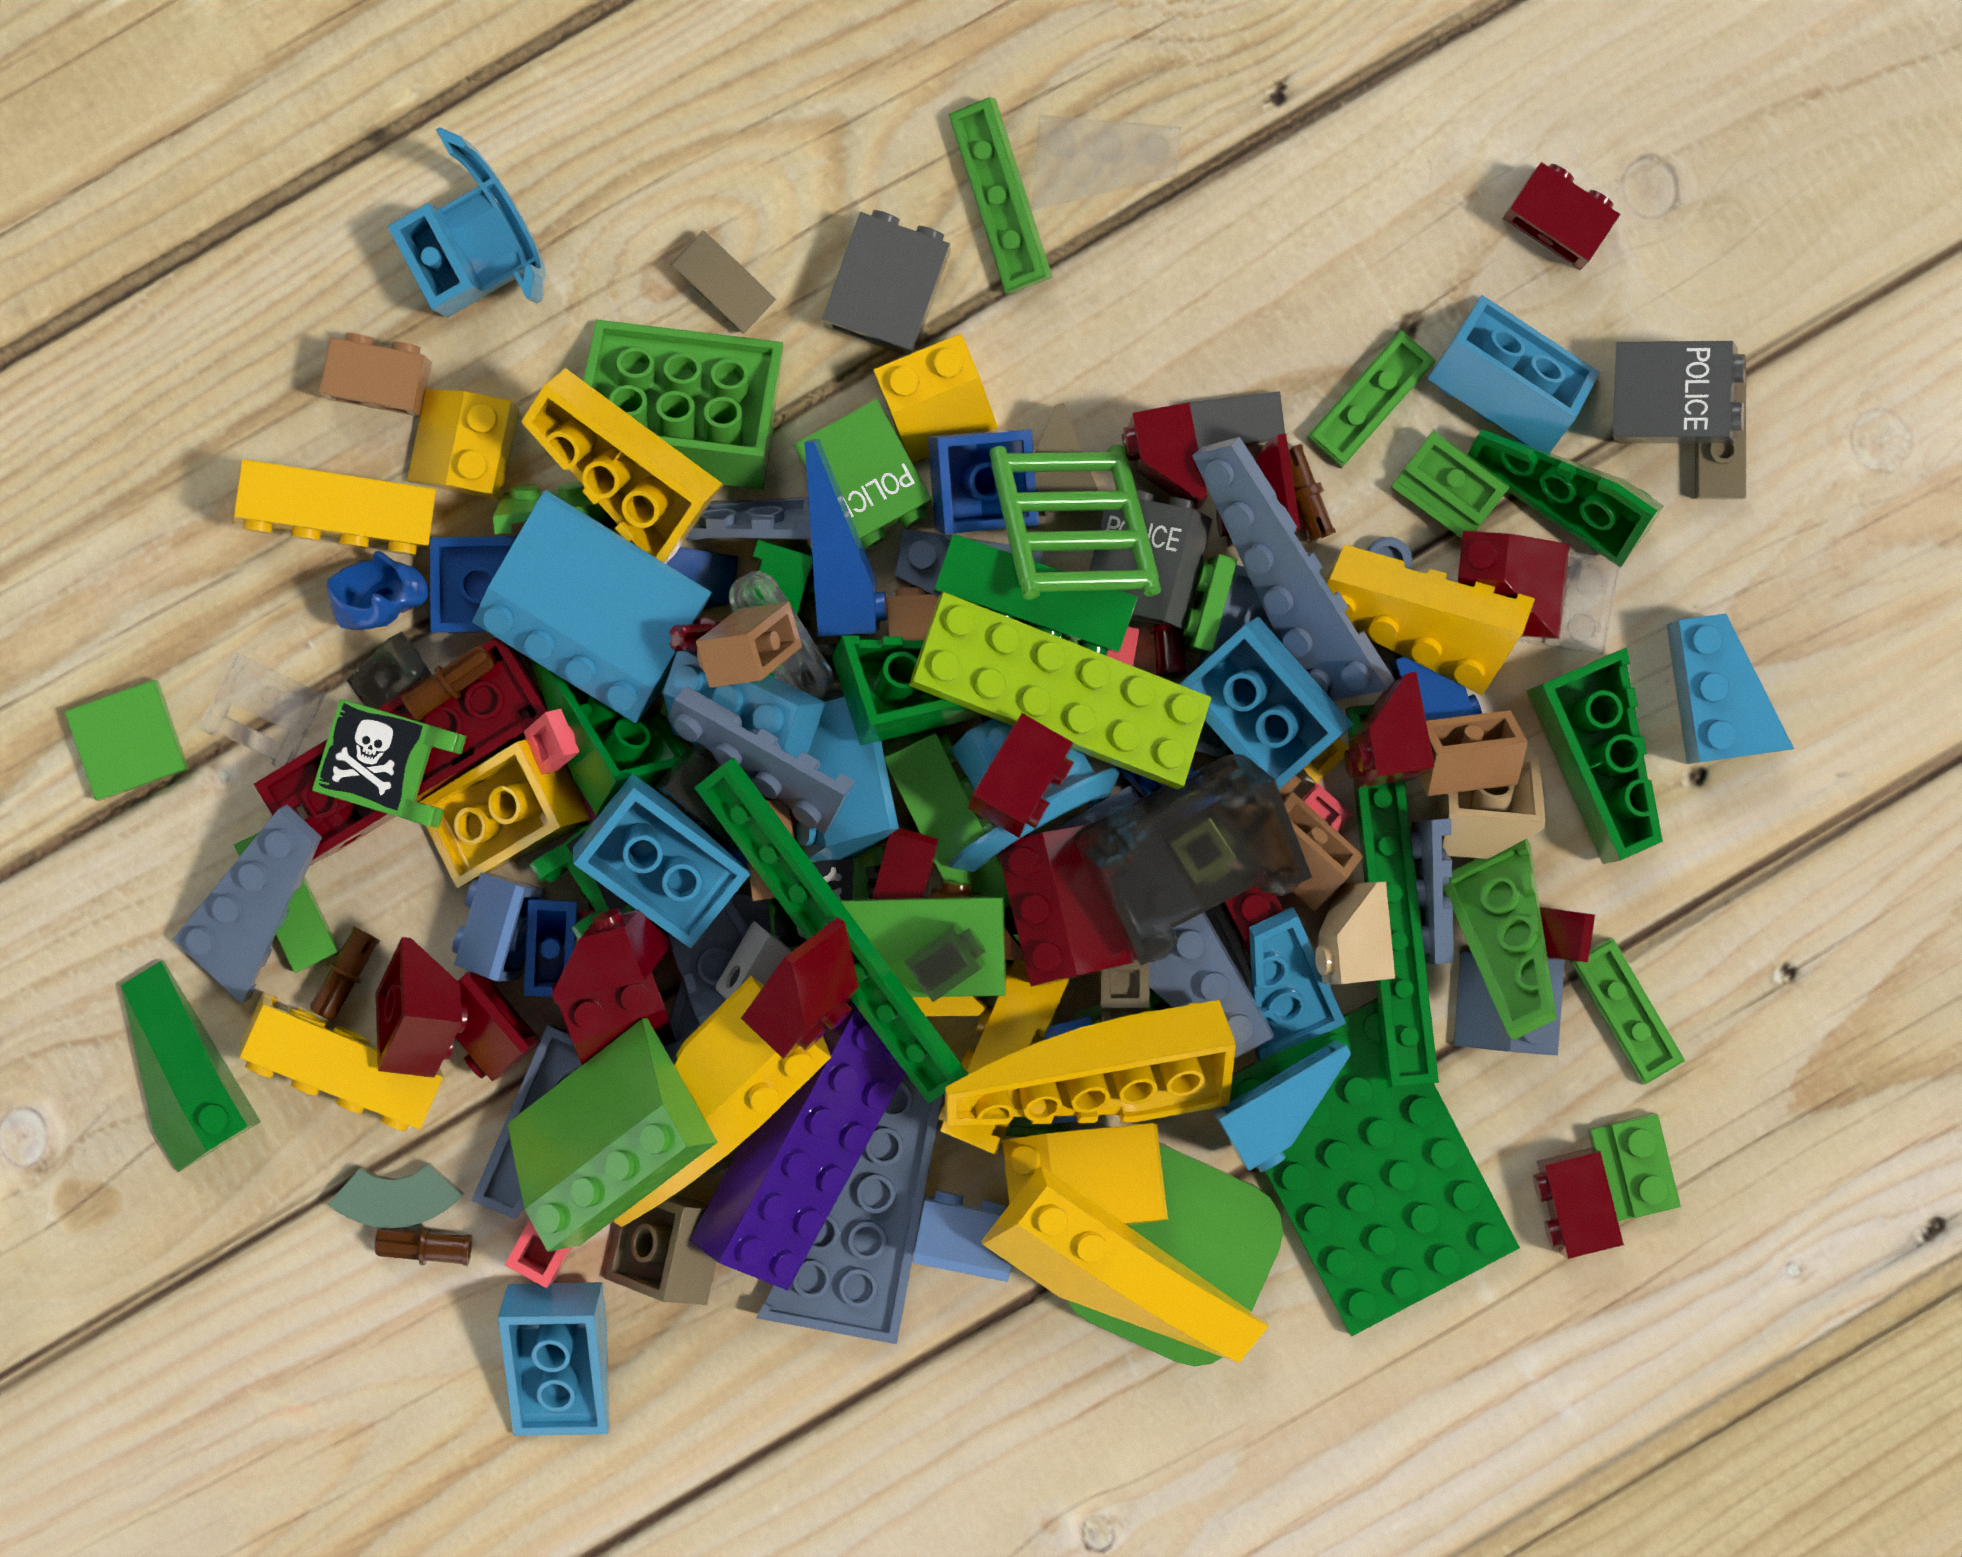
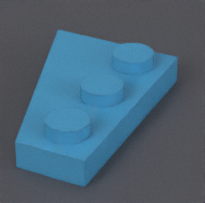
M1294 907L1250 926L1252 996L1275 1035L1272 1039L1255 1048V1055L1258 1061L1346 1024L1329 984H1322V975L1317 971L1315 964V952Z

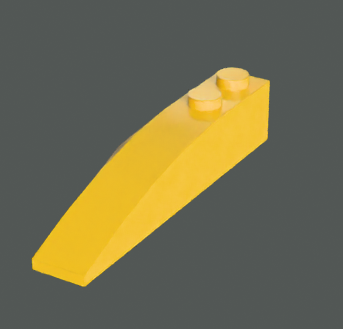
M752 975L683 1042L676 1053L677 1061L674 1066L718 1143L616 1218L613 1222L623 1227L657 1207L722 1160L764 1124L831 1058L822 1035L806 1052L799 1047L783 1059L741 1019L764 986Z
M1220 1000L1190 1003L1185 1006L1157 1011H1143L1139 1014L1081 1027L1027 1046L993 1061L946 1086L947 1126L1007 1125L1013 1117H1027L1032 1121V1124H1051L1054 1116H1076L1078 1123H1096L1098 1115H1119L1121 1122H1140L1229 1106L1236 1042Z
M1041 1165L981 1240L982 1245L1058 1297L1237 1363L1242 1361L1269 1327L1267 1322Z

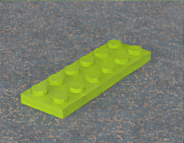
M945 592L938 597L909 683L911 687L1012 726L1015 725L1021 713L1072 741L1071 749L1177 790L1185 785L1212 698Z

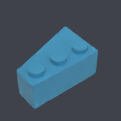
M1727 614L1683 619L1667 624L1687 764L1794 749Z

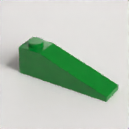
M1484 429L1479 432L1468 452L1469 456L1510 485V488L1507 490L1508 492L1620 568L1648 533L1664 507L1647 492L1638 489L1625 479Z
M530 659L548 710L561 709L567 724L574 732L575 741L580 752L568 761V765L574 780L596 815L603 811L632 773L654 790H658L689 769L694 763L680 738L672 733L670 723L660 714L653 717L646 711L638 722L634 723Z
M164 960L121 985L153 1132L177 1172H180L261 1121Z

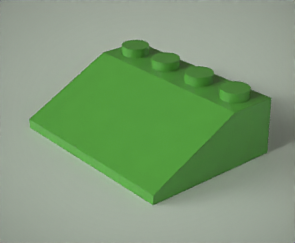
M596 319L583 381L720 481L722 485L764 490L773 433L783 342Z
M648 1018L639 1020L507 1123L524 1209L547 1252L581 1246L718 1143Z

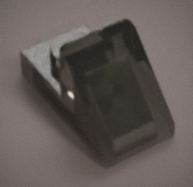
M400 632L388 638L346 681L364 706L378 709L432 676V673L421 659L419 652L408 641L404 633Z

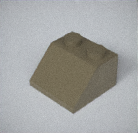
M673 1195L625 1226L621 1227L616 1224L604 1279L662 1302L707 1305L716 1261L689 1239L708 1204Z

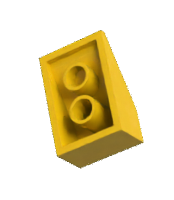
M527 740L517 741L420 801V803L444 809L440 827H426L457 889L470 884L474 879H479L481 872L491 873L558 839L575 827L590 820L587 809L565 765L558 771L541 775Z
M1155 1123L1045 1133L1002 1140L1009 1205L1041 1165L1127 1226L1168 1220L1158 1130Z

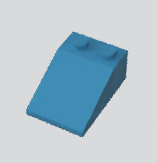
M633 773L573 847V864L636 910H640L647 918L690 949L751 874L749 869L671 801Z
M1335 1040L1230 1101L1229 1106L1220 1107L1212 1112L1238 1158L1248 1170L1258 1167L1259 1171L1263 1172L1286 1158L1282 1151L1292 1146L1350 1057L1351 1052L1347 1045Z
M538 1283L508 1284L498 1315L513 1435L608 1434V1346L603 1283H552L548 1288Z

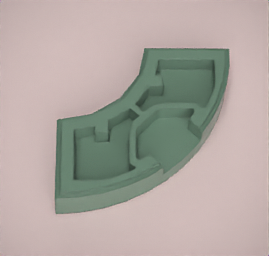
M431 1163L426 1164L412 1175L397 1179L377 1176L361 1167L328 1205L347 1218L365 1225L381 1228H400L420 1224L438 1216L453 1206L464 1193Z

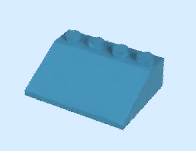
M545 490L489 584L472 623L632 722L637 723L659 697L668 679L677 653L669 645L672 640L669 631L674 625L693 624L699 618L712 592Z

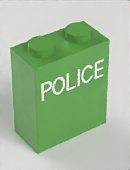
M877 399L793 444L806 468L804 442L810 439H820L864 550L886 539L884 531L900 522L903 528H907L928 516L925 508L932 505V498Z

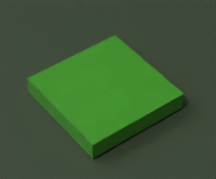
M152 680L64 711L95 801H102L189 770L158 680Z

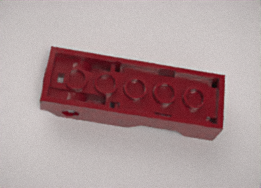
M496 637L481 645L492 657L494 662L493 669L460 691L461 697L459 699L450 698L425 715L422 720L418 721L406 708L401 696L424 682L422 681L377 709L467 736L462 754L474 748V754L453 765L452 760L462 754L433 747L418 791L417 802L440 790L448 782L494 754L508 748L517 741L525 739L526 737L523 732L540 716L549 711L538 686L533 685L525 672L528 670L516 650ZM500 652L503 659L498 662L494 655ZM532 705L537 716L532 718L526 707ZM328 739L254 783L255 788L272 816L285 805H288L300 816L296 808L301 805L309 816L304 821L322 837L310 866L342 850L396 817L312 791Z

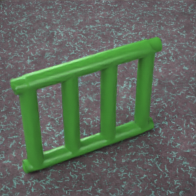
M1113 445L1108 449V452L1007 453L1006 448L1003 446L994 447L989 451L1016 574L1024 599H1035L1039 597L1040 592L1143 589L1146 596H1155L1161 592L1159 575L1130 463L1123 445ZM1112 471L1117 491L1017 492L1013 473ZM1122 510L1127 530L1027 532L1022 512ZM1132 549L1137 570L1036 572L1032 552Z

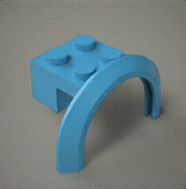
M441 127L437 128L436 131L449 155L458 160L468 170L479 186L440 209L430 203H426L387 226L431 309L446 317H450L514 279L517 280L528 300L536 304L541 302L544 296L545 266L537 245L516 205L493 169L470 142Z
M993 718L967 731L951 748L974 790L1012 730V725ZM1071 749L1067 758L1073 761L1074 765L1061 787L1059 788L1051 784L1043 797L1050 805L1036 829L1089 802L1087 808L1090 809L1109 798L1119 777V770L1111 768L1095 774L1084 754ZM1027 824L1018 838L997 826L963 849L948 865L950 868L974 872L984 866L999 852L1034 831L1035 828Z

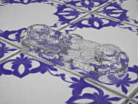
M761 571L746 573L733 583L729 591V602L734 612L741 608L788 601L776 581ZM755 588L761 592L764 600L756 595ZM791 606L802 648L778 666L772 673L777 679L821 700L832 688L833 674L828 663ZM806 670L813 674L816 681L809 679Z

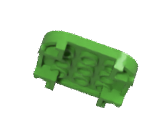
M1159 1142L1168 1220L1130 1225L1128 1227L1252 1312L1280 1250L1283 1237L1281 1214L1271 1198L1254 1184L1243 1181ZM1067 1300L1073 1311L1089 1323L1177 1363L1195 1367L1213 1364L1223 1358Z

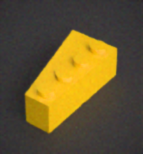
M566 368L543 386L521 421L563 470L569 469L585 487L582 492L594 505L599 503L618 524L615 529L624 539L629 542L632 540L637 547L665 564L676 554L722 486L720 481Z
M242 459L233 523L243 524V530L271 534L272 528L292 531L291 537L320 541L321 535L340 537L339 544L359 548H368L369 541L388 544L387 551L416 555L417 548L425 549L429 545L436 489Z
M1344 544L1324 581L1332 593L1339 591L1348 606L1344 612L1358 633L1364 631L1370 640L1483 695L1522 636L1535 598L1518 594L1516 599L1494 593V586L1476 582L1474 587L1446 580L1448 573L1431 568L1428 572H1418L1406 568L1405 562L1402 560Z
M1024 957L1023 961L1014 960L1013 964L1005 961L1006 995L998 997L994 1008L986 1005L980 1017L976 1032L982 1034L975 1051L969 1049L966 1051L961 1063L968 1074L1027 1046L1043 1041L1047 1027L1052 1025L1071 979L1031 987ZM945 1103L938 1120L943 1122L940 1129L941 1132L995 1155L998 1154L1002 1140H1004L1011 1123L1010 1121L1007 1125L947 1126Z
M264 991L262 992L240 1041L239 1058L247 1061L246 1069L267 1078H272L274 1072L291 1078L290 1086L309 1095L317 1096L319 1090L337 1097L335 1103L338 1106L358 1114H362L364 1108L382 1115L380 1121L394 1129L406 1132L408 1126L421 1130L444 1078L441 1069L438 1070L435 1078L378 1071L377 1049L368 1046L370 1043L369 1039L345 1027L335 1026L333 1031L324 1028L326 1023L317 1018L316 1014L300 1007L298 1009L290 1008L289 1012L276 1008L275 1005L278 998Z

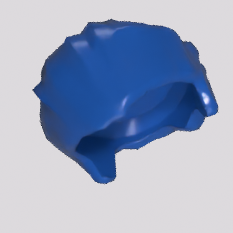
M375 551L373 559H361L355 564L334 573L327 579L326 587L330 608L336 622L341 628L350 630L374 629L388 626L398 618L400 613L422 605L429 595L428 585L422 574L415 567L394 561L381 551Z

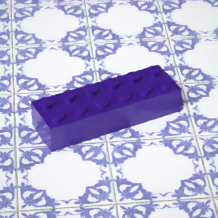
M851 999L847 1004L852 1008V1011L834 1030H831L827 1025L824 1027L826 1031L823 1034V1038L831 1058L764 1124L741 1143L689 1239L718 1263L787 1291L905 1075L902 1067Z

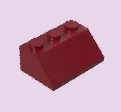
M1100 822L1023 837L998 853L1031 987L1043 986L1134 963Z

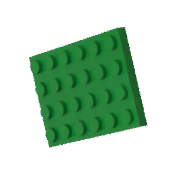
M1378 998L1343 1015L1346 1024L1323 1035L1272 1054L1261 1061L1257 1060L1234 1072L1230 1101L1335 1040L1347 1045L1351 1052L1350 1057L1292 1146L1282 1151L1286 1158L1265 1171L1351 1337L1520 1249L1435 1084L1387 1087Z

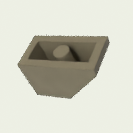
M1064 403L1054 407L1034 453L1083 452ZM1091 471L1035 472L1036 492L1098 491ZM1042 511L1044 517L1049 516V515H1051V514H1054V513H1056V512H1059V511Z

